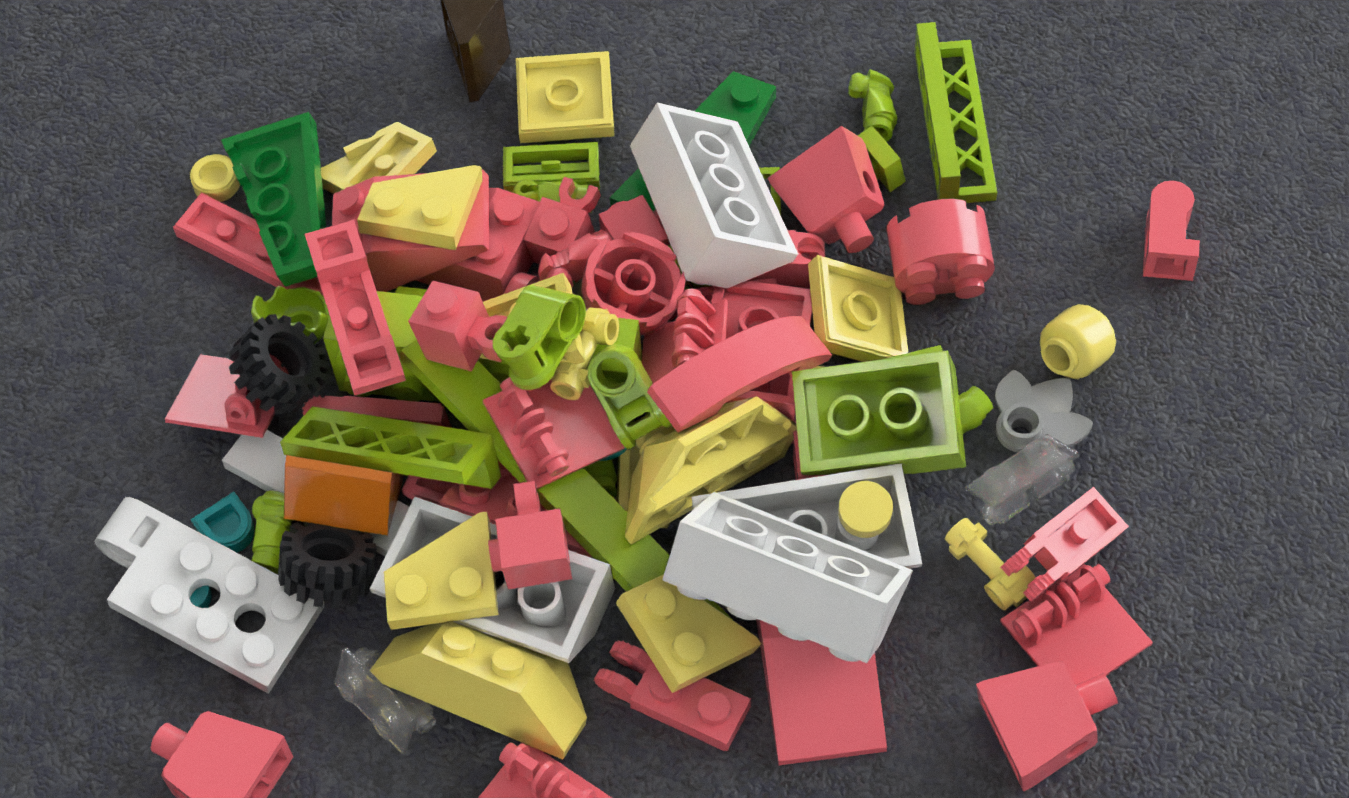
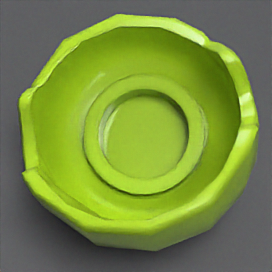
M278 286L273 296L267 301H263L262 297L256 296L253 299L251 309L254 323L262 317L265 319L268 315L276 314L278 320L283 315L291 317V326H294L298 321L306 326L303 333L307 337L313 332L318 338L314 345L324 337L329 318V312L323 295L319 291L306 287L285 289L282 286Z

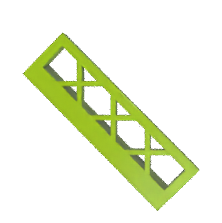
M935 22L916 24L914 54L937 199H959L966 201V203L996 201L997 188L971 40L939 42ZM962 56L963 66L954 76L943 70L941 58ZM953 90L970 101L960 114L949 107L948 95ZM959 128L976 138V142L967 152L955 144L954 133ZM965 167H968L983 177L984 185L960 187V172Z
M312 406L280 441L283 454L489 489H492L501 478L492 434Z

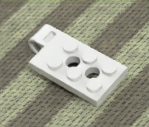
M131 497L123 499L94 541L96 546L106 556L128 568L107 598L110 608L268 694L324 609V601L323 608L313 606L314 599L309 598L305 604L296 601L297 593L291 596L287 595L284 592V586L279 584V575ZM201 586L213 587L220 593L217 603L208 608L196 607L191 603L190 597ZM247 611H257L266 618L264 626L253 633L239 630L235 625L236 620L242 613Z

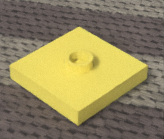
M609 51L516 58L520 143L615 136Z
M817 255L808 263L814 333L830 353L862 362L881 360L908 353L902 294L895 285L894 277Z

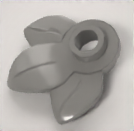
M1012 370L997 386L995 401L1001 414L996 422V435L1000 443L1013 452L1028 453L1038 449L1041 445L1056 449L1072 447L1089 434L1093 422L1083 415L1070 412L1073 390L1072 382L1069 378L1047 380L1031 387V384L1021 373ZM1016 427H1024L1030 433L1021 434L1015 432L1013 429Z

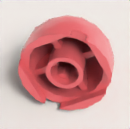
M631 232L624 233L622 238L613 239L607 242L609 239L607 238L597 245L588 257L585 265L581 287L585 307L587 310L589 307L608 309L609 313L615 314L617 318L639 320L640 336L648 335L663 327L677 310L676 300L684 292L685 288L684 272L681 275L680 269L675 263L676 255L671 248L655 237Z

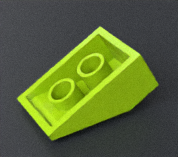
M948 350L792 371L802 475H831L900 463L902 464L904 474L966 467L956 368Z

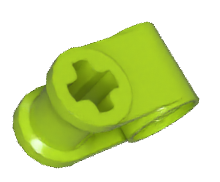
M535 285L525 287L519 294L516 305L493 338V349L501 360L509 364V377L516 387L522 390L537 389L548 383L554 376L558 364L572 341L580 334L584 325L586 307L584 300L579 295Z
M613 344L605 347L592 359L588 367L590 385L603 405L615 434L627 450L636 446L637 439L661 426L666 428L672 427V424L647 393L653 382L633 349L625 345ZM617 358L626 365L628 376L625 382L612 383L604 377L602 372L604 359ZM650 412L642 418L636 421H632V419L642 415L643 413Z

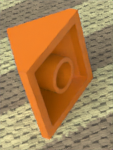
M286 455L284 519L388 536L404 474Z

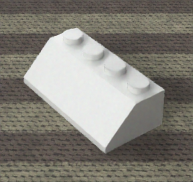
M656 103L630 147L682 273L684 272L685 280L698 285L706 284L728 289L793 262L798 256V252L738 122Z
M901 463L717 492L911 569L922 566ZM860 481H871L881 485L890 494L893 502V512L888 527L881 534L871 538H860L850 534L844 529L838 516L839 501L842 493L850 485ZM712 493L692 496V510Z
M713 492L680 521L662 580L677 586L678 591L689 598L698 600L709 599L727 606V610L736 617L745 620L759 619L778 627V631L782 635L798 641L811 640L828 647L830 653L837 658L850 662L860 660L867 663L885 636L913 570Z
M414 497L370 587L371 592L385 597L384 571L472 516ZM490 523L491 540L498 539L496 525ZM568 550L572 572L571 580L509 590L503 572H495L499 615L453 622L570 663L595 636L614 593L615 586L610 564Z

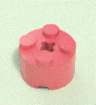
M933 200L910 207V217L899 223L897 215L889 221L887 236L895 285L899 291L905 294L907 303L912 305L926 304L933 301L937 294L955 293L958 298L969 299L984 293V282L993 275L995 266L983 208L976 205L975 212L967 209L966 201Z

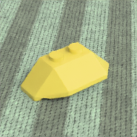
M755 396L725 403L716 415L679 433L674 430L667 435H664L662 432L653 435L639 449L641 456L631 477L625 538L632 545L691 511L692 496L726 491L785 456L793 441V431H797V425L790 418Z
M453 621L426 625L395 637L369 670V678L562 760L586 725L587 716L567 662Z

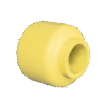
M1078 304L1067 308L1045 326L1040 336L1041 355L1046 366L1054 373L1070 379H1080L1089 376L1111 357L1116 346L1114 329L1109 320L1100 311L1089 305Z

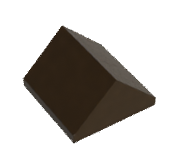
M440 0L446 36L469 102L479 101L511 54L503 0Z

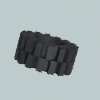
M276 314L268 315L265 319L262 317L256 321L233 344L234 348L229 352L228 358L234 361L229 366L230 373L240 375L234 382L237 388L240 390L246 386L250 392L245 397L251 403L258 398L261 400L260 409L268 411L274 406L275 414H283L287 410L289 413H292L304 405L326 383L328 376L325 373L329 370V362L321 360L326 355L324 347L316 348L314 346V343L318 340L316 335L312 332L307 337L303 333L306 326L299 321L294 326H291V317L285 315L279 320ZM270 355L276 357L285 366L289 374L279 369L272 361Z
M304 522V527L299 523L291 525L290 532L285 530L282 535V541H280L278 568L280 586H284V592L289 596L297 593L296 601L303 604L309 598L314 599L313 606L323 608V601H331L332 608L341 607L342 599H345L350 605L358 602V595L365 597L369 593V587H371L374 581L376 543H373L374 537L371 533L364 534L362 531Z

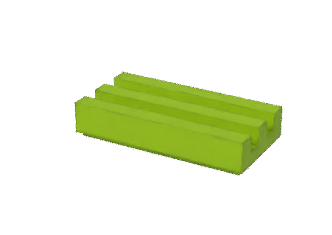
M598 142L503 147V188L506 191L513 192L515 185L525 179L532 180L537 185L543 184V181L562 182L564 177L573 179L578 185L589 184L598 187L600 190ZM589 160V162L560 164V161ZM541 162V165L513 166V164Z

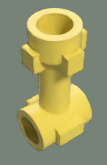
M588 308L584 325L580 332L585 362L580 364L560 362L554 376L551 378L552 383L550 385L551 390L556 395L567 400H578L583 389L589 388L590 382L588 370L586 369L597 344L613 345L617 340L619 320L615 314H610L608 309Z
M968 518L960 520L950 529L945 537V541L950 545L949 552L957 560L967 555L991 579L984 586V589L999 608L1006 610L1012 604L1015 607L1019 606L1027 599L1023 594L1027 589V585L1036 578L1032 571L1025 566L1018 573L1008 576L1001 568L1004 562L983 542L987 536V530L979 522L974 525Z

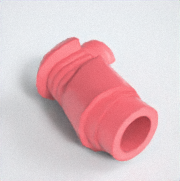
M588 233L569 244L566 250H562L556 253V255H551L550 257L545 253L539 263V281L564 273L572 288L574 285L572 281L576 283L583 279L588 257L600 242L609 238L608 233L597 236L596 234L591 235Z

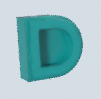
M232 492L190 519L197 532L236 553L242 551L251 543L255 533V525L250 512L235 492Z

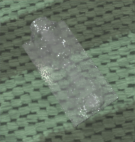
M1045 434L1041 438L1028 443L1024 449L1001 464L988 469L984 475L965 486L966 491L986 503V505L980 508V511L989 525L992 526L997 522L1003 525L1010 518L1030 506L1026 490L1030 489L1032 496L1039 500L1060 485L1069 482L1070 474L1075 471L1072 460L1077 458L1079 454L1076 450L1049 434Z
M347 647L342 649L334 684L338 687L342 697L347 702L354 704L372 722L374 729L382 738L389 740L402 755L405 754L408 750L413 731L417 730L420 734H424L436 723V718L432 715L433 707L429 703L397 690L393 693L390 690L391 687L382 684L369 671L381 656L377 650L370 651L367 647H362L353 654Z

